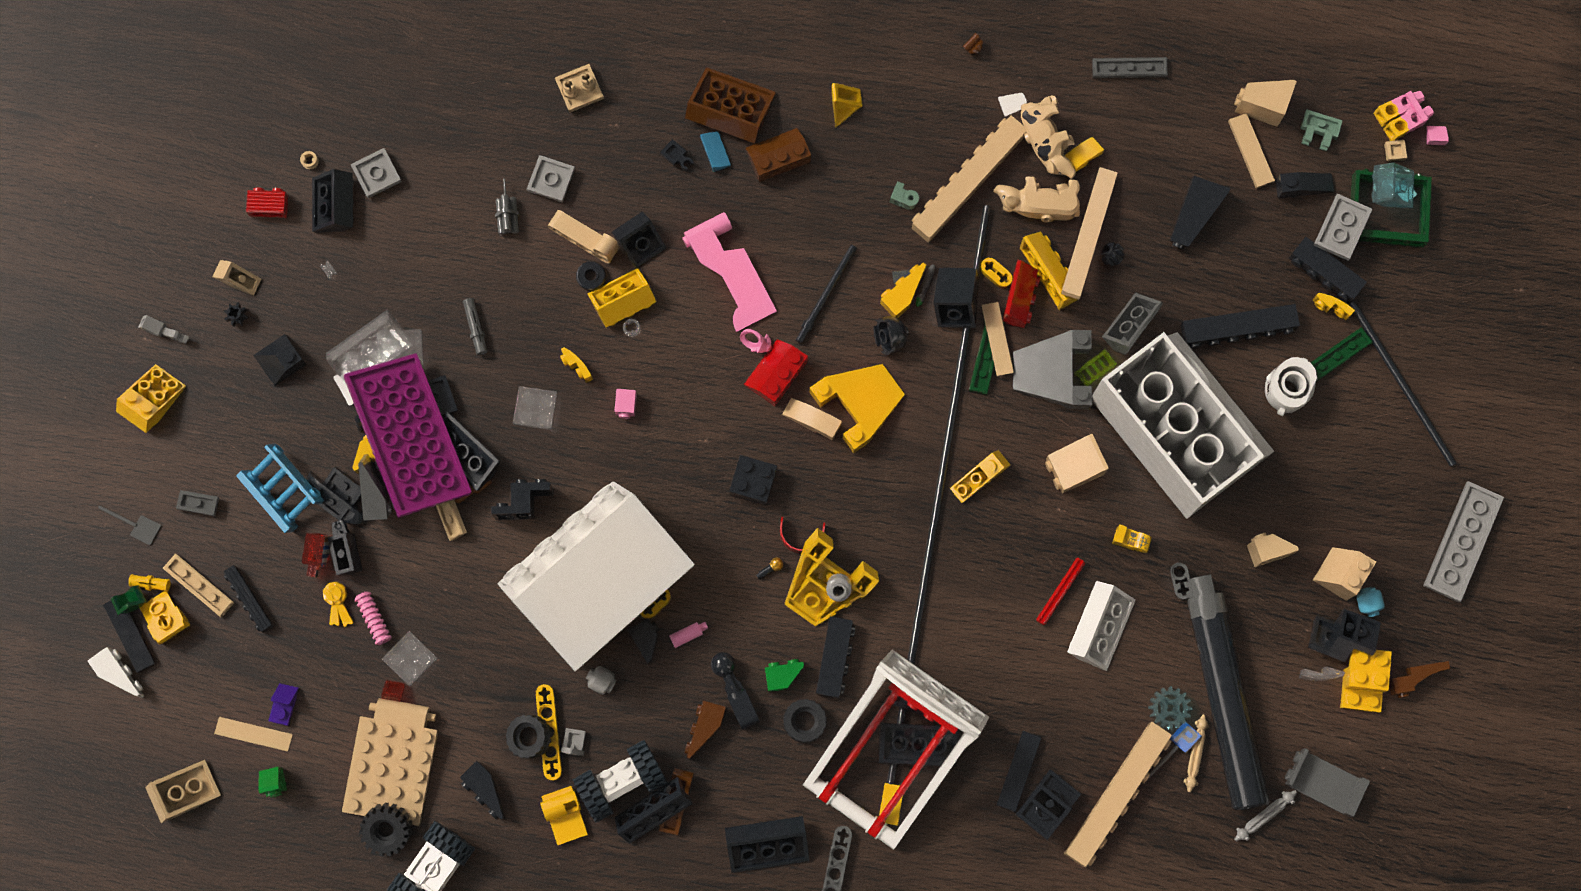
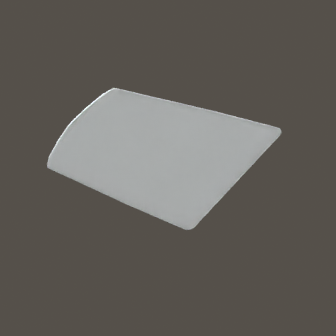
M1023 93L998 97L1004 116L1021 110V105L1027 103Z

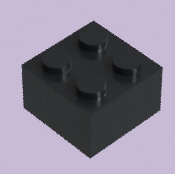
M740 455L729 490L730 496L767 506L777 472V465Z

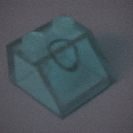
M1396 163L1374 165L1372 175L1373 203L1384 207L1413 208L1414 171Z

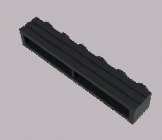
M232 565L223 571L225 574L224 578L227 582L230 581L231 589L238 594L236 597L239 601L243 602L244 610L250 613L249 618L252 622L255 621L256 629L264 633L274 627L238 568Z

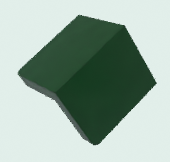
M139 585L131 587L124 594L111 598L118 615L137 611L147 602Z

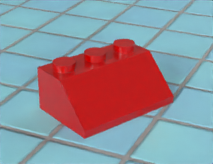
M1017 260L1003 322L1024 328L1026 323H1030L1032 312H1029L1030 305L1035 303L1036 294H1033L1034 287L1039 285L1040 276H1037L1038 269L1022 260Z
M777 339L772 345L771 350L766 353L744 385L773 406H776L808 362V356L793 345Z

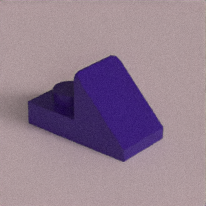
M279 683L271 698L273 706L269 722L289 726L299 690L298 687Z

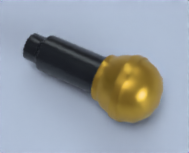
M778 557L773 558L769 565L759 571L756 576L758 579H761L773 571L781 570L783 568V561Z

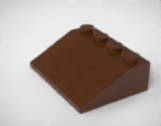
M706 67L688 101L685 119L755 143L776 92Z

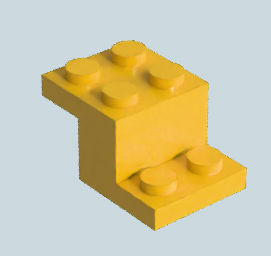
M1353 649L1350 654L1349 667L1343 671L1340 708L1381 713L1383 693L1389 690L1392 652L1376 650L1372 656Z

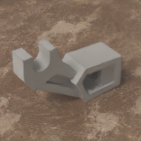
M148 315L143 316L138 328L158 337L165 336L183 344L189 338V336L180 334L176 330L166 328V324Z

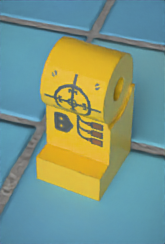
M1119 525L1112 544L1148 553L1152 537Z

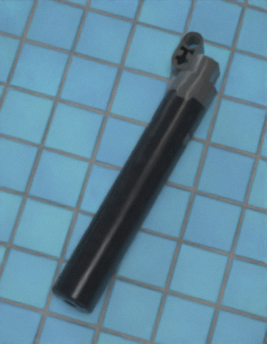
M1176 563L1171 567L1174 591L1178 599L1182 601L1187 600L1196 645L1201 653L1199 658L1232 809L1243 810L1266 805L1270 800L1237 651L1233 647V633L1224 593H1215L1211 575L1190 579L1187 566L1183 563ZM1176 568H1184L1185 574L1182 577L1175 576L1174 571ZM1188 579V582H1184V586L1189 591L1186 592V596H1183L1182 593H1178V591H1181L1180 583L1176 584V581L1182 582Z

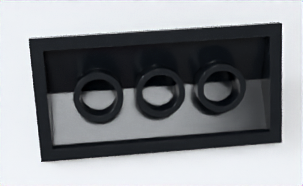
M447 412L443 417V421L466 479L476 491H479L495 476L500 460L450 412Z
M881 723L879 762L915 764L941 726ZM959 728L955 734L949 730L924 765L941 766L959 741ZM957 760L953 764L954 767H957Z

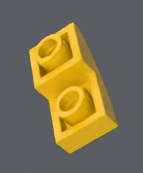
M1091 137L1068 152L1065 157L1071 161L1075 171L1084 168L1090 160L1102 155L1104 149Z
M1318 293L1313 299L1315 306L1319 310H1324L1327 313L1333 308L1334 313L1339 318H1344L1345 320L1355 311L1343 301L1327 294Z
M565 347L562 348L563 355L560 357L564 365H569L571 370L578 367L575 370L579 378H584L586 383L593 380L585 364Z

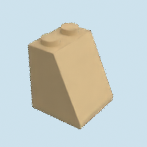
M1283 80L1247 83L1245 89L1241 88L1236 97L1234 105L1237 108L1235 112L1242 115L1247 113V116L1278 127L1286 113L1297 81Z
M1093 434L1048 455L1045 462L1047 470L1052 472L1055 477L1053 482L1056 489H1060L1062 493L1103 476L1109 469Z
M1333 547L1313 581L1347 601L1358 594L1376 561L1360 551Z

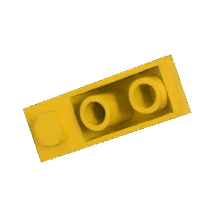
M924 262L920 266L918 264L909 271L910 274L906 278L904 276L895 283L896 286L892 290L887 289L881 295L880 304L891 316L898 318L910 308L925 271L926 265Z
M999 450L995 451L950 489L960 502L963 503L1000 475L1010 464Z

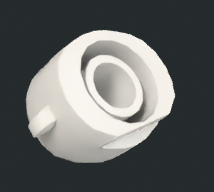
M1291 357L1281 363L1267 376L1265 395L1270 405L1277 410L1278 415L1283 416L1284 413H1292L1302 408L1311 399L1317 379L1315 368L1304 357ZM1285 380L1294 384L1296 392L1287 390L1284 383Z

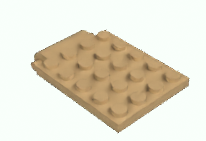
M379 698L377 704L370 703L369 710L375 711L374 718L360 716L342 812L365 816L377 804L382 806L384 803H389V806L394 803L397 805L396 809L399 810L400 807L404 809L402 812L404 815L406 813L409 814L407 820H411L412 825L420 826L438 730L426 727L427 721L435 722L436 714L429 713L430 707Z

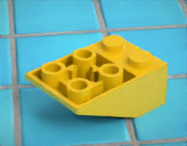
M155 364L117 398L116 412L147 433L160 421L186 385Z

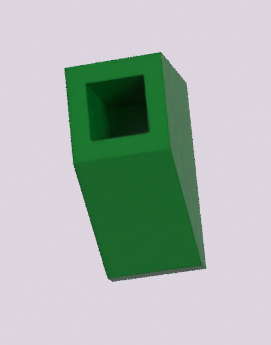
M794 659L789 660L788 664L780 665V662L769 663V667H765L768 692L788 690L804 668V662Z
M282 767L259 771V794L273 798L281 796L282 792L287 791Z

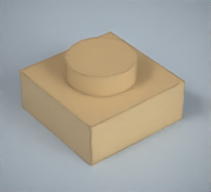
M1405 140L1385 142L1387 162L1407 159Z

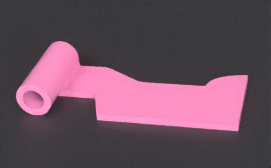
M723 212L684 232L685 236L682 239L687 248L691 247L694 250L701 264L723 277L738 306L733 314L734 328L738 332L776 312V309L745 249L723 250L717 237L733 229L727 215Z

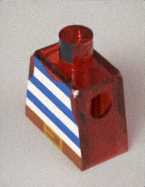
M316 532L306 533L302 564L308 565L306 576L318 577L319 568L327 566L330 554L328 537H331V535Z

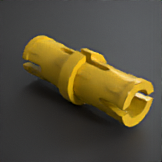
M132 574L129 577V586L139 585V587L149 591L152 589L169 591L171 581L170 579L154 578L152 575L145 577Z

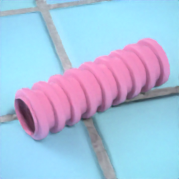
M371 592L361 593L355 598V601L358 602L357 606L361 608L360 612H363L362 617L366 618L365 623H368L367 627L371 629L370 634H373L372 638L376 640L375 644L382 645L390 641L392 637L388 635L389 630L385 629L387 626L383 624L384 620L380 618L382 615L378 613L379 609L375 607L376 603H373L374 598L370 597Z

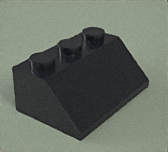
M332 169L312 178V232H342L353 227V173Z

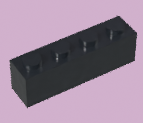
M1307 237L1302 240L1288 258L1295 267L1302 268L1311 279H1317L1322 283L1323 288L1333 291L1337 294V298L1345 303L1350 304L1367 283L1328 252L1314 246V242Z
M830 616L816 695L839 699V695L844 694L845 683H842L843 675L847 676L849 664H845L846 656H851L852 645H849L850 637L854 638L856 626H852L853 620Z

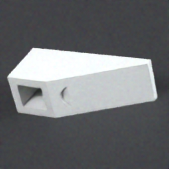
M106 647L88 660V663L98 677L135 696L144 697L141 692L143 690L141 684L137 680L134 681L130 676L133 674L127 665L122 664L120 661L122 657L116 649L113 650Z

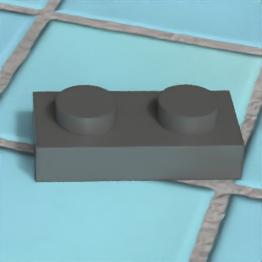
M180 490L176 509L216 516L220 498Z

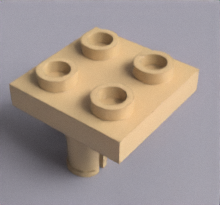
M590 64L555 77L569 113L604 99Z

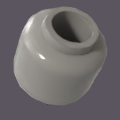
M844 574L832 575L827 581V595L832 600L840 602L850 596L852 589L851 580Z
M598 666L595 670L591 668L586 676V679L589 680L588 688L600 695L606 692L610 693L616 683L614 673L603 666Z

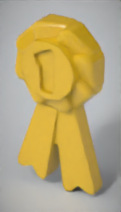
M340 582L328 583L323 589V597L327 603L332 605L329 624L340 626V617L344 627L348 624H353V620L343 603L347 598L346 587Z

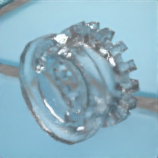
M328 260L325 265H320L329 279H331L332 275H337Z
M628 319L623 324V331L628 337H635L640 332V325L637 320ZM635 324L637 326L635 331L628 332L626 330L627 325Z

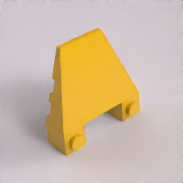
M883 364L827 376L810 387V394L820 408L835 397H838L857 423L843 434L844 441L853 453L872 440L873 436L905 395Z
M818 528L804 544L785 601L787 607L814 626L827 620L830 616L832 617L840 609L850 606L852 602L860 597L863 598L868 595L879 582L878 571L864 561L850 575L829 560L826 556L833 549V539ZM835 574L846 575L852 583L850 596L841 602L832 600L826 592L827 581Z

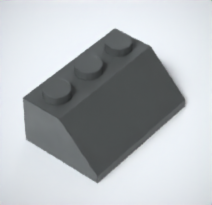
M1135 293L1102 336L1103 339L1114 351L1126 355L1158 313L1163 303Z

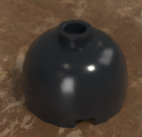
M893 316L876 319L877 325L873 328L874 338L877 346H882V354L890 355L901 351L906 345L909 335L907 326L900 319Z

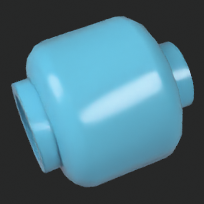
M1375 587L1361 589L1360 593L1356 596L1360 612L1367 614L1368 617L1379 615V611L1385 607L1382 593L1380 590H1376Z

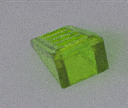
M1104 349L1075 371V373L1085 386H1089L1116 366L1117 363L1107 350ZM1104 356L1110 365L1106 366L1101 357ZM1096 361L1103 367L1102 371L1095 365ZM1090 365L1097 372V375L1094 376L1088 368ZM1085 370L1089 374V376L1091 377L1089 381L1082 373V371Z

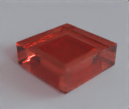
M386 680L381 699L401 702L406 688L405 683Z

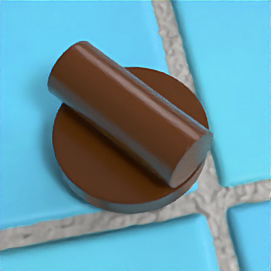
M975 33L962 47L969 54H977L983 48V40Z

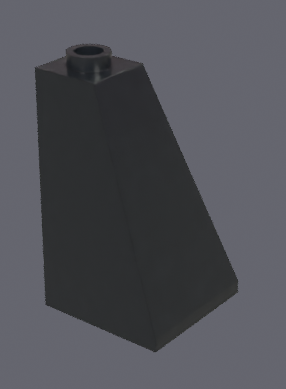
M1193 176L1169 240L1173 242L1172 245L1181 249L1184 246L1189 247L1227 196L1230 188Z

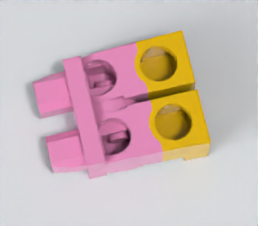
M1410 91L1379 106L1375 110L1374 115L1382 127L1385 126L1383 130L1390 141H1397L1400 137L1423 126L1434 114L1430 106L1421 108L1419 103L1425 100L1421 91L1414 93Z

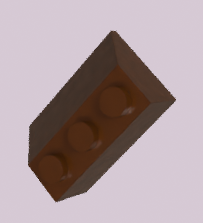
M798 128L745 148L759 182L811 162V153Z

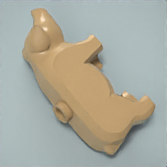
M1025 177L1026 185L1022 190L1005 185H998L993 190V192L999 195L1003 204V210L1006 212L1014 211L1025 217L1041 219L1043 222L1070 220L1080 216V204L1077 197L1079 183L1077 180H1069L1068 184L1056 185L1057 190L1051 188L1041 189L1039 183H1036L1035 177Z

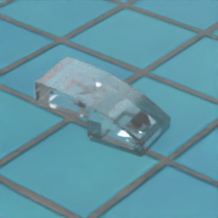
M1329 667L1322 668L1321 673L1303 669L1300 672L1299 678L1312 681H1327L1344 676L1345 672Z

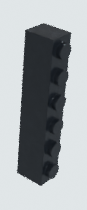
M1296 304L1186 320L1181 323L1180 327L1183 340L1191 349L1202 347L1201 345L1209 344V346L1219 345L1222 341L1235 343L1242 338L1254 340L1262 335L1268 338L1282 332L1284 335L1293 334L1299 328L1300 323Z

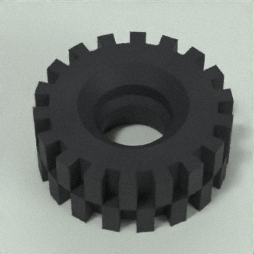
M384 803L382 806L377 804L375 808L372 807L365 815L359 826L361 827L359 835H363L360 839L361 842H366L364 847L366 849L372 848L371 853L375 854L377 851L379 856H383L385 853H387V856H391L393 852L395 854L398 853L406 845L411 837L412 828L410 827L412 821L407 820L409 814L406 813L404 815L402 807L398 810L396 809L397 805L394 803L389 806V803ZM382 822L391 824L394 829L393 834L389 836L382 834L379 830V825Z

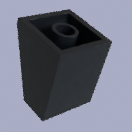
M939 268L933 301L938 327L976 328L979 288L977 268Z

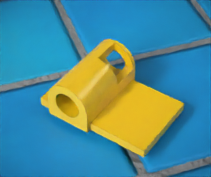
M163 591L140 607L148 623L147 627L153 639L159 645L190 626L188 619L177 606L175 607L167 591Z
M572 786L541 796L543 800L541 807L546 821H550L557 845L588 835L580 813L582 809L576 791H573Z

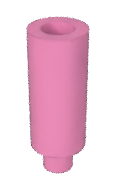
M696 622L669 635L674 647L677 648L703 635L702 631L708 629L705 622L699 625Z

